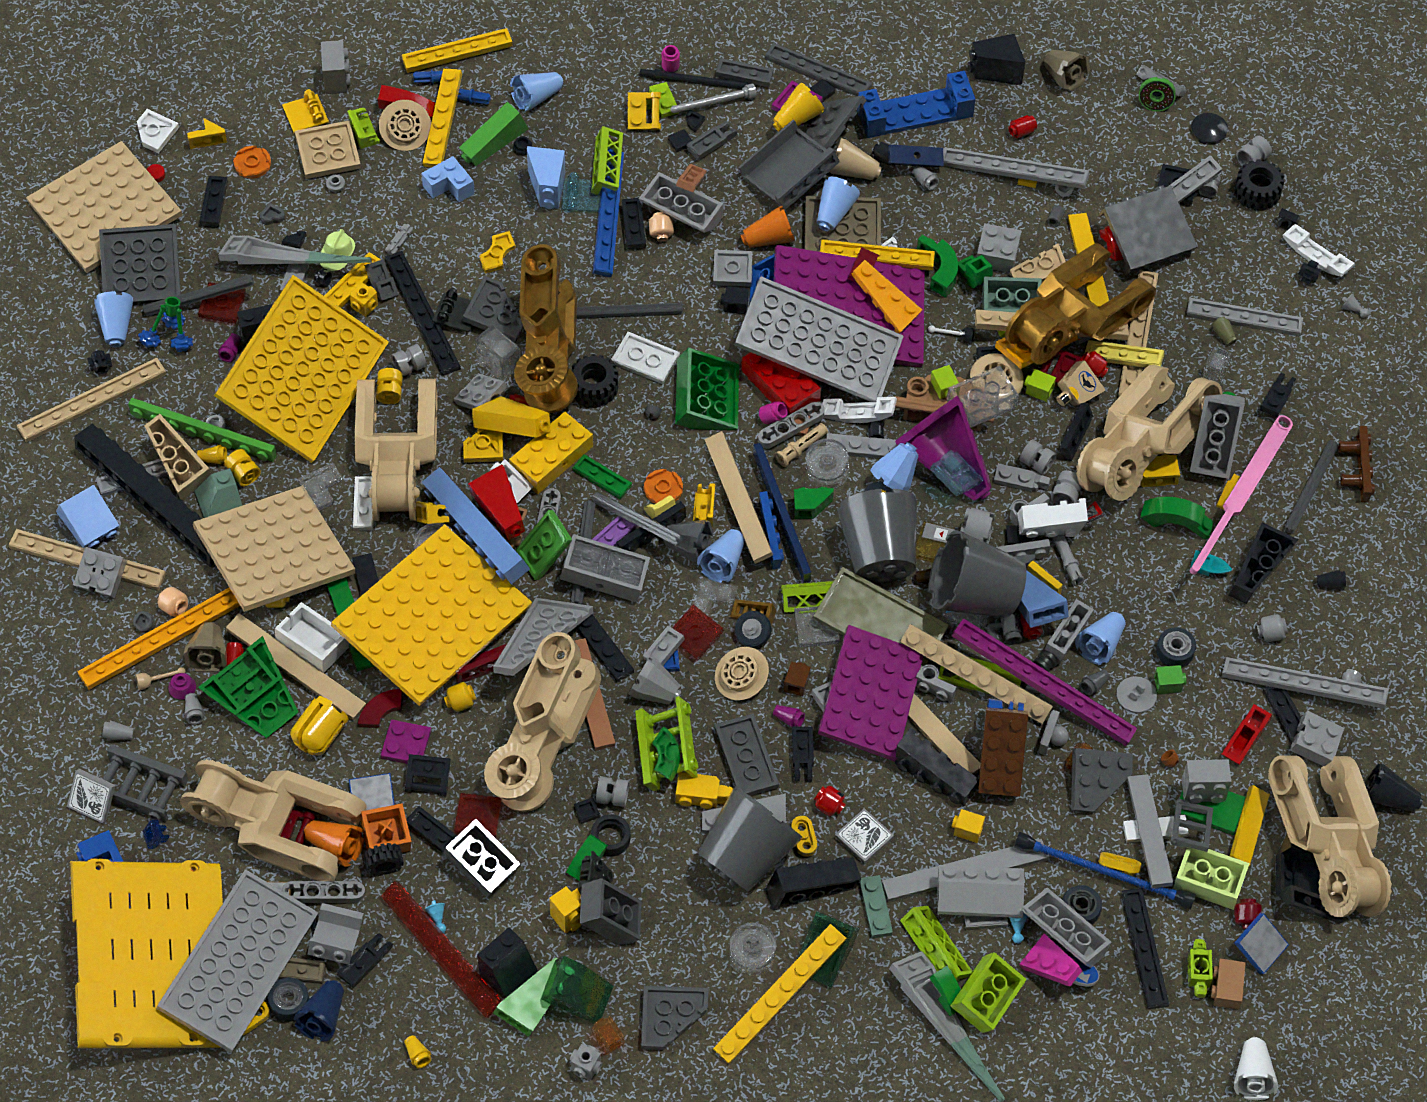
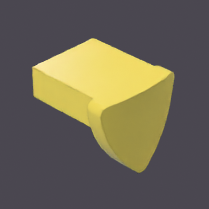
M669 495L655 505H647L644 507V510L653 519L676 504L675 499Z

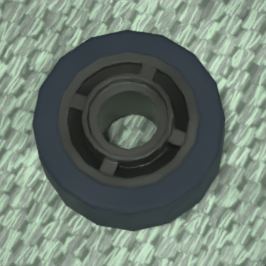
M1085 885L1071 887L1065 892L1062 900L1093 925L1098 920L1102 909V900L1099 894L1093 888ZM1077 904H1083L1086 908H1078Z

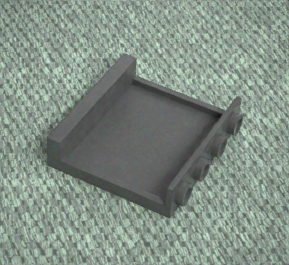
M792 120L744 161L738 169L748 183L779 207L783 206V209L786 210L840 161L831 147L828 149L824 148L800 130L796 122Z
M1171 185L1156 187L1150 193L1143 191L1132 199L1130 196L1123 198L1117 204H1114V202L1108 203L1103 206L1104 209L1099 213L1100 216L1105 215L1126 265L1122 268L1125 275L1192 253L1198 247Z

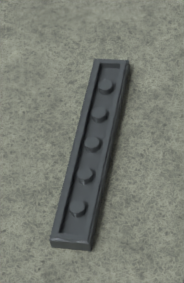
M775 43L771 45L765 55L766 60L818 81L824 79L831 86L858 96V92L870 90L872 83Z

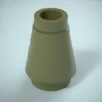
M1225 316L1216 319L1212 323V330L1227 346L1237 341L1230 321Z

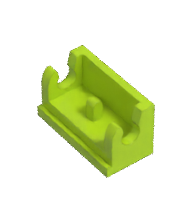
M366 109L348 110V120H350L351 128L360 149L380 144L369 115L365 113Z

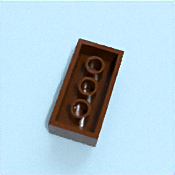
M986 707L978 793L1020 797L1028 722L1027 711Z

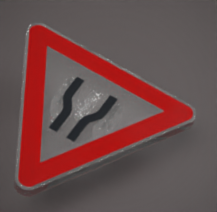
M1097 501L1092 502L1087 507L1088 521L1085 526L1088 528L1094 527L1091 523L1092 521H1100V518L1105 515Z

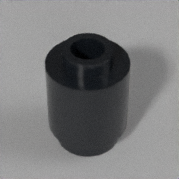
M884 142L876 144L872 151L874 159L891 166L888 159L889 145Z

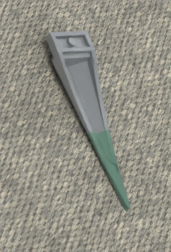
M230 236L218 254L220 261H238V264L372 263L370 257L308 251L272 243L252 236Z
M921 951L892 963L889 969L901 983L900 988L995 1097L1000 1102H1004L1003 1094L979 1058L956 1013L949 1016L938 1001V998L942 995L929 978L937 971L926 955Z

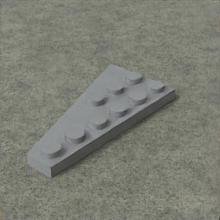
M535 598L494 664V673L514 676L532 662L540 643L545 637L556 632L569 633L593 614V606Z

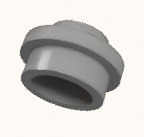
M332 175L326 180V186L332 192H339L344 188L345 180L340 175Z

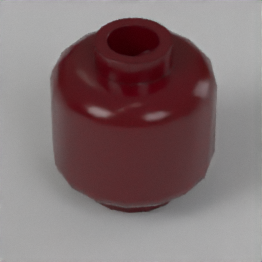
M1240 899L1239 903L1234 906L1235 923L1242 926V930H1246L1253 920L1262 913V906L1256 902V899Z

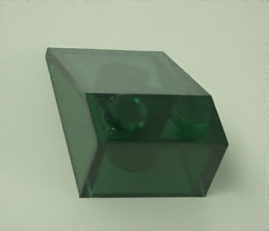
M816 911L798 958L830 924L833 925L846 937V941L810 978L832 988L854 945L860 928L823 912Z
M562 956L554 962L541 1000L595 1025H599L614 986L585 965Z

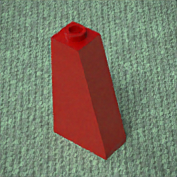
M502 464L468 483L471 496L508 541L525 532L522 517Z

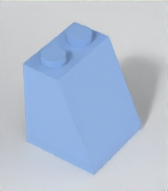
M527 146L528 173L540 207L559 209L566 173L565 151Z
M95 485L59 504L56 511L83 548L87 546L93 548L100 543L99 539L104 536L107 539L117 533L116 529L119 527L118 522Z

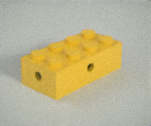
M563 412L550 424V432L537 438L534 437L509 459V463L533 485L532 490L536 494L543 491L593 447V434L566 412Z

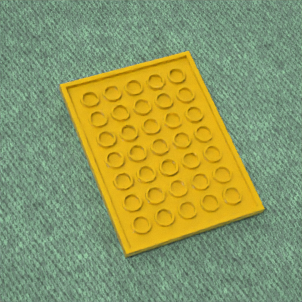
M292 275L214 396L312 463L355 397L357 380L366 379L389 341Z
M444 524L331 622V627L420 706L528 610L532 602L515 586L511 585L507 579L503 581L497 575L494 568L492 569L478 553Z

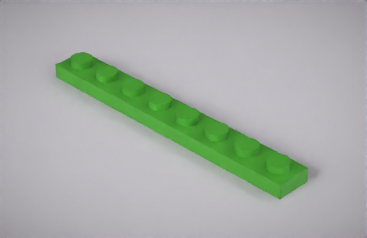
M131 398L128 403L130 413L138 419L144 418L151 421L161 414L175 431L180 430L189 436L201 437L209 443H219L227 449H244L248 455L257 456L263 461L269 460L274 462L277 456L274 445Z

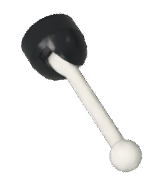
M931 325L928 327V331L930 333L940 332L959 335L962 341L972 343L975 328L966 327L959 332L939 329Z

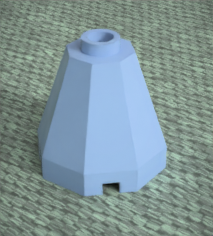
M908 442L906 444L900 443L877 461L870 471L878 480L882 477L884 480L883 484L892 489L908 491L911 487L918 459L917 448Z

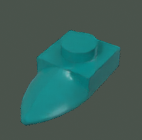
M1195 551L1190 569L1201 551ZM1208 554L1197 573L1209 576L1210 573L1222 574L1230 572L1232 568L1221 558Z

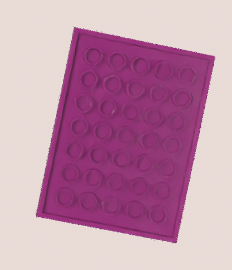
M776 245L774 282L891 331L895 330L893 325L885 320L884 313L880 308H876L872 303L873 299L871 296L866 294L858 283L848 279L856 260L855 257ZM876 261L874 268L922 309L921 313L900 333L903 335V339L894 364L922 367L924 363L925 270L904 268L899 265L895 266Z

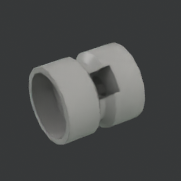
M1255 136L1237 151L1236 156L1239 163L1243 166V164H1248L1251 160L1254 162L1257 159L1265 160L1271 155L1272 148L1265 138Z
M418 344L408 347L406 352L401 350L392 354L394 366L397 370L401 371L403 377L411 374L413 369L418 371L427 367L425 356Z
M1032 439L1023 449L1019 460L1027 466L1033 465L1035 471L1045 475L1053 465L1057 454L1048 448L1043 449L1042 444Z
M1065 470L1059 474L1056 486L1051 494V499L1055 504L1060 505V501H1067V504L1076 503L1079 495L1078 492L1082 488L1077 480L1076 472Z
M600 776L596 792V803L608 804L612 802L614 806L625 807L629 792V781L622 779L613 781L610 777Z

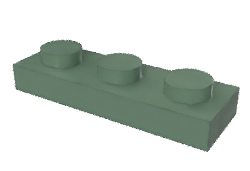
M880 875L861 878L859 884L871 938L893 935Z

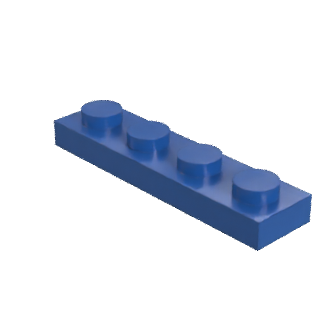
M767 491L759 492V506L765 536L773 553V556L770 557L772 570L780 569L781 561H784L783 550L778 547V544H780L779 532L775 533L774 527H777L776 516H772L771 513L773 501L772 498L768 499Z

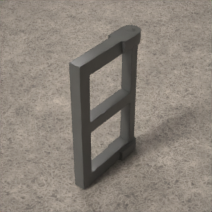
M1182 799L1176 800L1171 844L1208 852L1213 808L1190 803ZM1181 809L1206 814L1205 825L1180 819ZM1179 826L1204 832L1203 843L1178 837Z

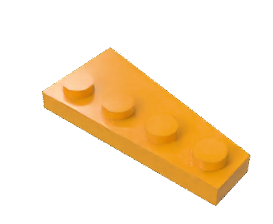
M866 260L853 271L852 276L866 294L871 296L873 299L872 303L876 308H880L884 313L885 320L893 325L896 333L900 334L921 313L922 309Z

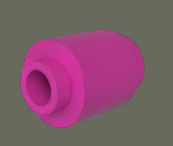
M673 45L666 46L661 53V66L667 72H674L680 67V52Z
M778 401L764 405L759 409L760 420L767 425L781 421L788 414L786 405Z

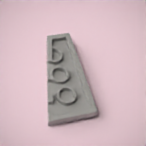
M786 793L756 800L771 811L773 817L780 822L784 821L786 823ZM723 807L702 811V834L709 833Z

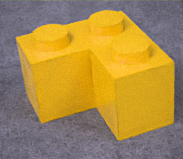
M566 886L549 898L550 915L565 934L570 930L573 932L581 926L580 892L578 888L571 892Z

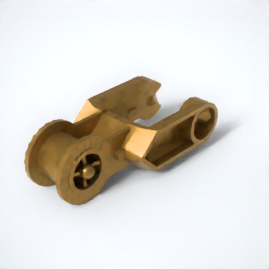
M1095 243L1049 273L1036 291L1039 297L1031 298L1012 316L1006 328L1005 338L1011 344L1022 341L1032 349L1030 357L1035 364L1046 363L1047 360L1056 355L1065 342L1079 333L1101 341L1139 316L1152 303L1156 295V288L1144 278L1139 277L1130 283L1123 292L1102 306H1096L1077 291L1078 288L1087 282H1094L1099 279L1108 269L1105 261L1111 256V253L1100 244Z
M539 244L528 249L521 261L519 314L526 331V351L516 363L514 377L520 389L524 391V397L529 406L548 413H555L566 408L576 397L578 391L577 379L568 365V357L576 350L577 296L569 280L565 279L563 282H559L562 266L556 251L549 245ZM541 265H546L545 269H539Z

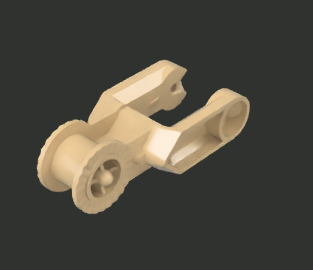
M1155 364L1146 367L1109 408L1104 427V434L1106 436L1104 438L1098 437L1088 442L1081 452L1076 473L1079 485L1084 490L1090 492H1098L1105 487L1109 497L1118 501H1123L1133 496L1143 479L1144 470L1158 454H1180L1198 434L1205 396L1223 394L1220 384L1205 378H1196L1188 387L1185 398L1163 422L1147 418V416L1157 404L1165 403L1170 398L1175 384L1167 375L1168 368Z
M419 379L418 431L411 433H375V422L377 421L375 380H357L355 461L369 465L370 471H372V485L368 495L372 498L373 521H379L380 512L409 511L410 521L416 520V500L420 495V490L416 487V470H420V465L436 460L437 379Z
M556 632L549 634L540 643L513 702L517 717L516 725L507 744L494 751L485 765L484 776L487 787L507 807L517 812L533 811L544 804L550 797L554 785L551 766L558 751L575 742L600 686L601 674L599 669L593 662L581 658L579 646L566 633ZM564 652V658L558 659V654ZM576 672H582L580 678H575Z
M1279 755L1275 757L1269 768V783L1290 842L1312 852L1320 872L1318 890L1325 910L1335 917H1346L1355 909L1360 914L1368 917L1380 915L1384 912L1390 901L1392 883L1388 869L1380 859L1373 856L1371 851L1376 847L1379 821L1357 763L1348 756H1334L1333 761L1321 767V785L1324 791L1331 795L1338 817H1320L1307 783L1308 771L1304 760L1299 756Z
M207 759L197 763L195 770L201 780L194 793H184L180 799V805H182L186 812L205 823L224 828L232 827L240 831L238 846L256 859L317 881L335 880L338 874V858L335 855L317 847L299 844L280 837L294 804L324 814L338 823L357 826L361 821V811L367 809V805L363 800L351 793L288 770L272 771L263 782L247 778L240 771H236L227 764Z

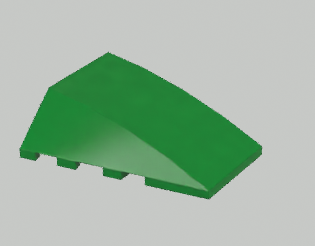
M263 636L250 645L247 651L218 674L211 676L198 687L265 738L269 737L299 713Z

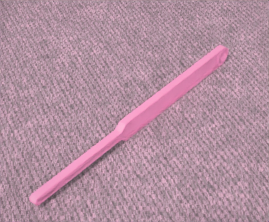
M1280 415L1274 421L1223 505L1225 513L1190 569L1191 574H1197L1230 518L1239 515L1293 426L1291 419L1287 416ZM1279 421L1286 422L1288 424V428L1281 426L1279 424Z

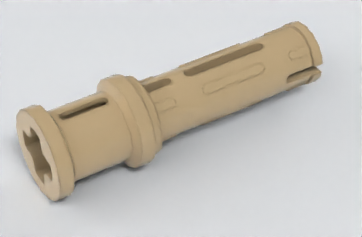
M820 423L796 442L788 443L785 449L775 453L777 462L783 467L788 466L791 460L801 456L803 450L828 433L827 427Z

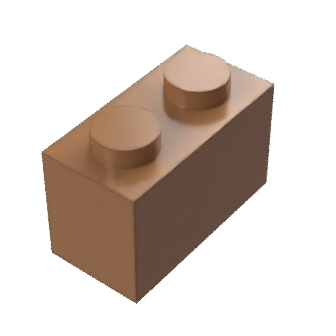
M1219 959L1218 965L1213 967L1212 974L1213 978L1216 979V984L1212 985L1210 998H1214V1006L1240 1009L1243 998L1246 962Z

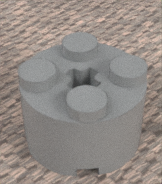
M967 508L964 516L965 527H961L960 531L989 544L993 530L991 523L995 520V513Z

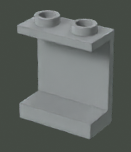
M322 903L313 937L310 938L308 955L349 965L361 929L364 913Z

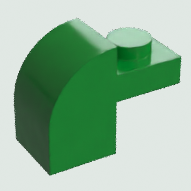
M971 255L958 261V270L967 279V285L971 288L982 285L984 277H993L992 265L983 255L976 258Z

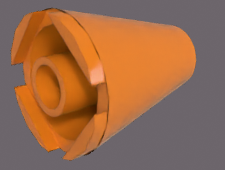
M783 206L774 209L743 230L744 234L741 235L744 246L748 245L749 248L792 243L795 241Z
M313 820L304 829L307 841L317 848L335 855L338 858L337 863L344 867H349L351 864L348 863L352 859L354 861L357 860L364 845V838H361V832L364 833V830L359 826Z

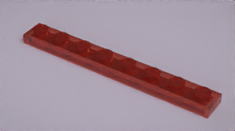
M394 881L381 895L383 900L483 1016L489 1018L498 1004L502 1002L501 999L398 881Z

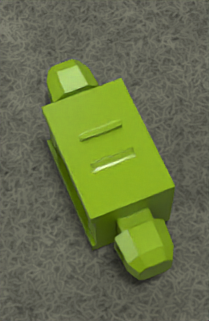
M1196 939L1193 943V949H1190L1188 954V987H1194V994L1197 998H1204L1207 994V987L1210 988L1213 980L1212 950H1206V943L1203 939ZM1198 962H1200V966L1204 968L1202 974H1199L1200 970L1196 969Z

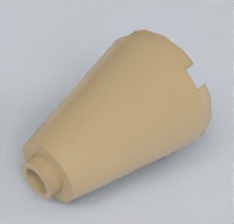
M841 138L835 151L840 162L829 172L831 174L873 180L874 177L878 178L882 169L879 167L880 163L848 140Z

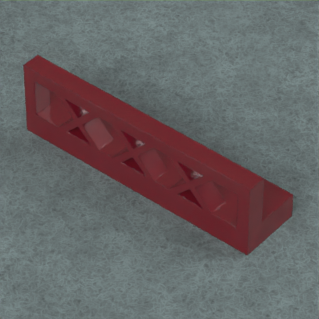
M507 644L476 655L454 675L457 682H468L494 672L493 666Z

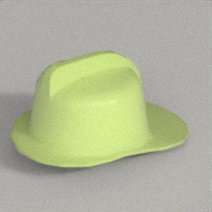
M340 229V231L328 235L321 253L351 256L355 249V242L343 229ZM320 263L323 268L329 271L341 270L347 265V263Z

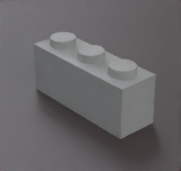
M1077 599L1068 611L1069 617L1062 620L1045 647L1046 651L1055 656L1059 665L1074 644L1077 635L1089 621L1094 610Z

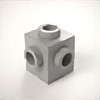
M581 1044L579 1049H575L570 1057L572 1072L578 1077L586 1078L590 1081L594 1074L599 1073L603 1064L601 1062V1053L590 1045L585 1046Z

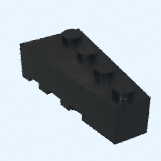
M1262 522L1252 540L1228 596L1247 604L1288 556L1299 539Z

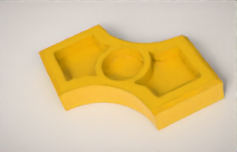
M510 231L493 235L492 245L489 250L480 254L479 258L485 274L503 269L504 257L508 252L516 249Z

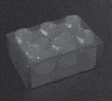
M1001 366L948 388L947 402L955 396H959L963 402L970 427L1017 408L1019 394Z

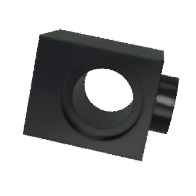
M726 286L725 293L721 294L720 305H724V312L745 315L749 301V289Z

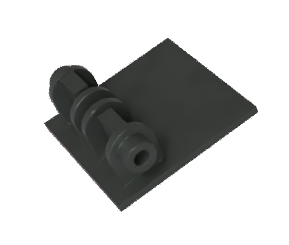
M455 288L448 289L446 293H443L432 322L469 332L472 325L462 321V318L471 300L459 297Z
M591 851V856H585L582 860L581 876L579 878L578 891L580 895L582 884L601 878L609 883L613 881L612 871L594 851Z

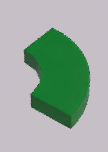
M663 726L652 742L658 752V762L654 770L672 781L679 767L680 749L675 736Z

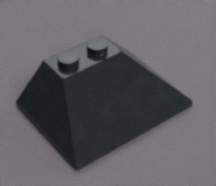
M1287 834L1276 855V895L1289 906L1339 924L1342 923L1343 917L1330 915L1322 905L1318 890L1320 872L1313 853L1291 843Z

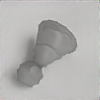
M1354 294L1342 299L1345 302L1342 310L1360 312L1362 318L1369 316L1370 311L1368 308L1362 309Z

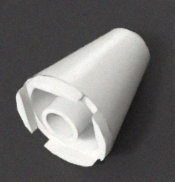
M1252 1037L1245 1041L1234 1081L1236 1094L1239 1095L1241 1093L1248 1100H1265L1269 1098V1094L1274 1092L1275 1095L1278 1090L1277 1078L1266 1043L1257 1037Z

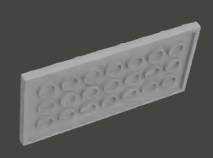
M761 276L734 345L867 401L877 402V397H882L903 335Z
M245 869L156 1009L232 1053L317 917L318 912Z

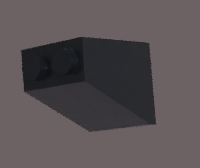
M1015 34L972 42V48L969 50L970 62H968V70L970 73H973L975 79L1016 85L1022 84L1025 59Z
M273 304L237 312L244 347H246Z
M510 927L477 954L479 975L503 999L507 998L538 972L524 941Z

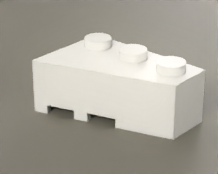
M1085 498L1079 499V503L1067 504V501H1060V505L1048 506V503L1022 506L1017 513L1020 535H1026L1028 538L1037 537L1038 535H1046V537H1055L1057 535L1073 537L1079 534L1088 521Z

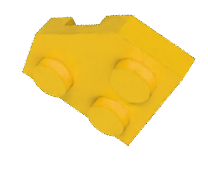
M478 428L471 438L468 437L463 442L464 463L503 461V432Z

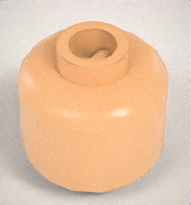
M663 212L654 213L653 217L649 219L651 237L660 242L667 241L674 234L672 217Z
M168 587L159 594L158 607L168 615L175 617L187 610L188 598L185 593L177 588Z

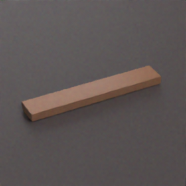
M586 638L575 640V643L580 648L581 658L592 662ZM576 672L575 678H580L582 672ZM599 687L586 715L595 751L615 747L614 736Z

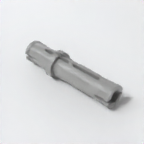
M1057 535L1052 537L1064 563L1063 568L1068 572L1071 583L1073 585H1076V581L1077 584L1082 583L1084 577L1079 570V562L1074 558L1065 536Z

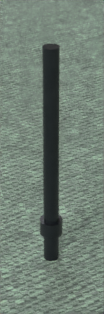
M640 69L639 75L652 77L654 80L668 79L742 89L745 85L750 84L741 81L664 72L662 69Z

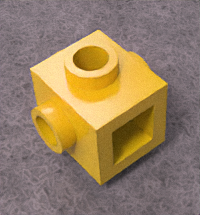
M364 283L355 287L350 293L351 308L366 317L378 306L376 290Z

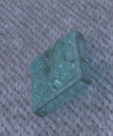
M952 450L944 454L930 468L936 477L955 496L978 486L983 481V478L958 452L954 453Z

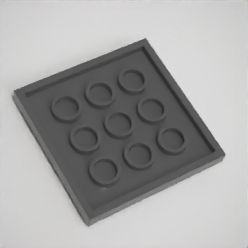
M176 224L99 229L103 293L116 291V295H122V292H125L133 297V303L156 302L167 297L181 295Z

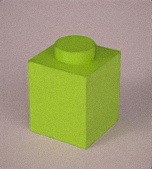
M950 365L931 372L930 381L939 399L951 398L958 393L959 382Z
M1034 369L1032 375H1028L1025 380L1024 386H1027L1025 394L1047 402L1055 387L1056 377Z

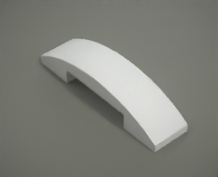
M1296 224L1283 234V238L1298 254L1308 261L1318 262L1317 268L1327 273L1343 276L1355 264L1340 253L1335 256L1309 239L1310 233Z
M877 397V402L844 403L842 399H823L822 405L825 408L824 418L847 423H866L883 420L893 415L897 398Z

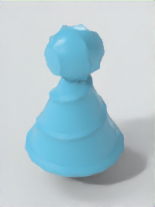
M434 900L432 905L425 908V911L436 923V933L443 934L446 931L445 924H442L445 903H436Z
M1023 913V918L1009 917L1015 932L1012 940L1017 944L1021 943L1024 939L1021 930L1029 917L1025 913Z

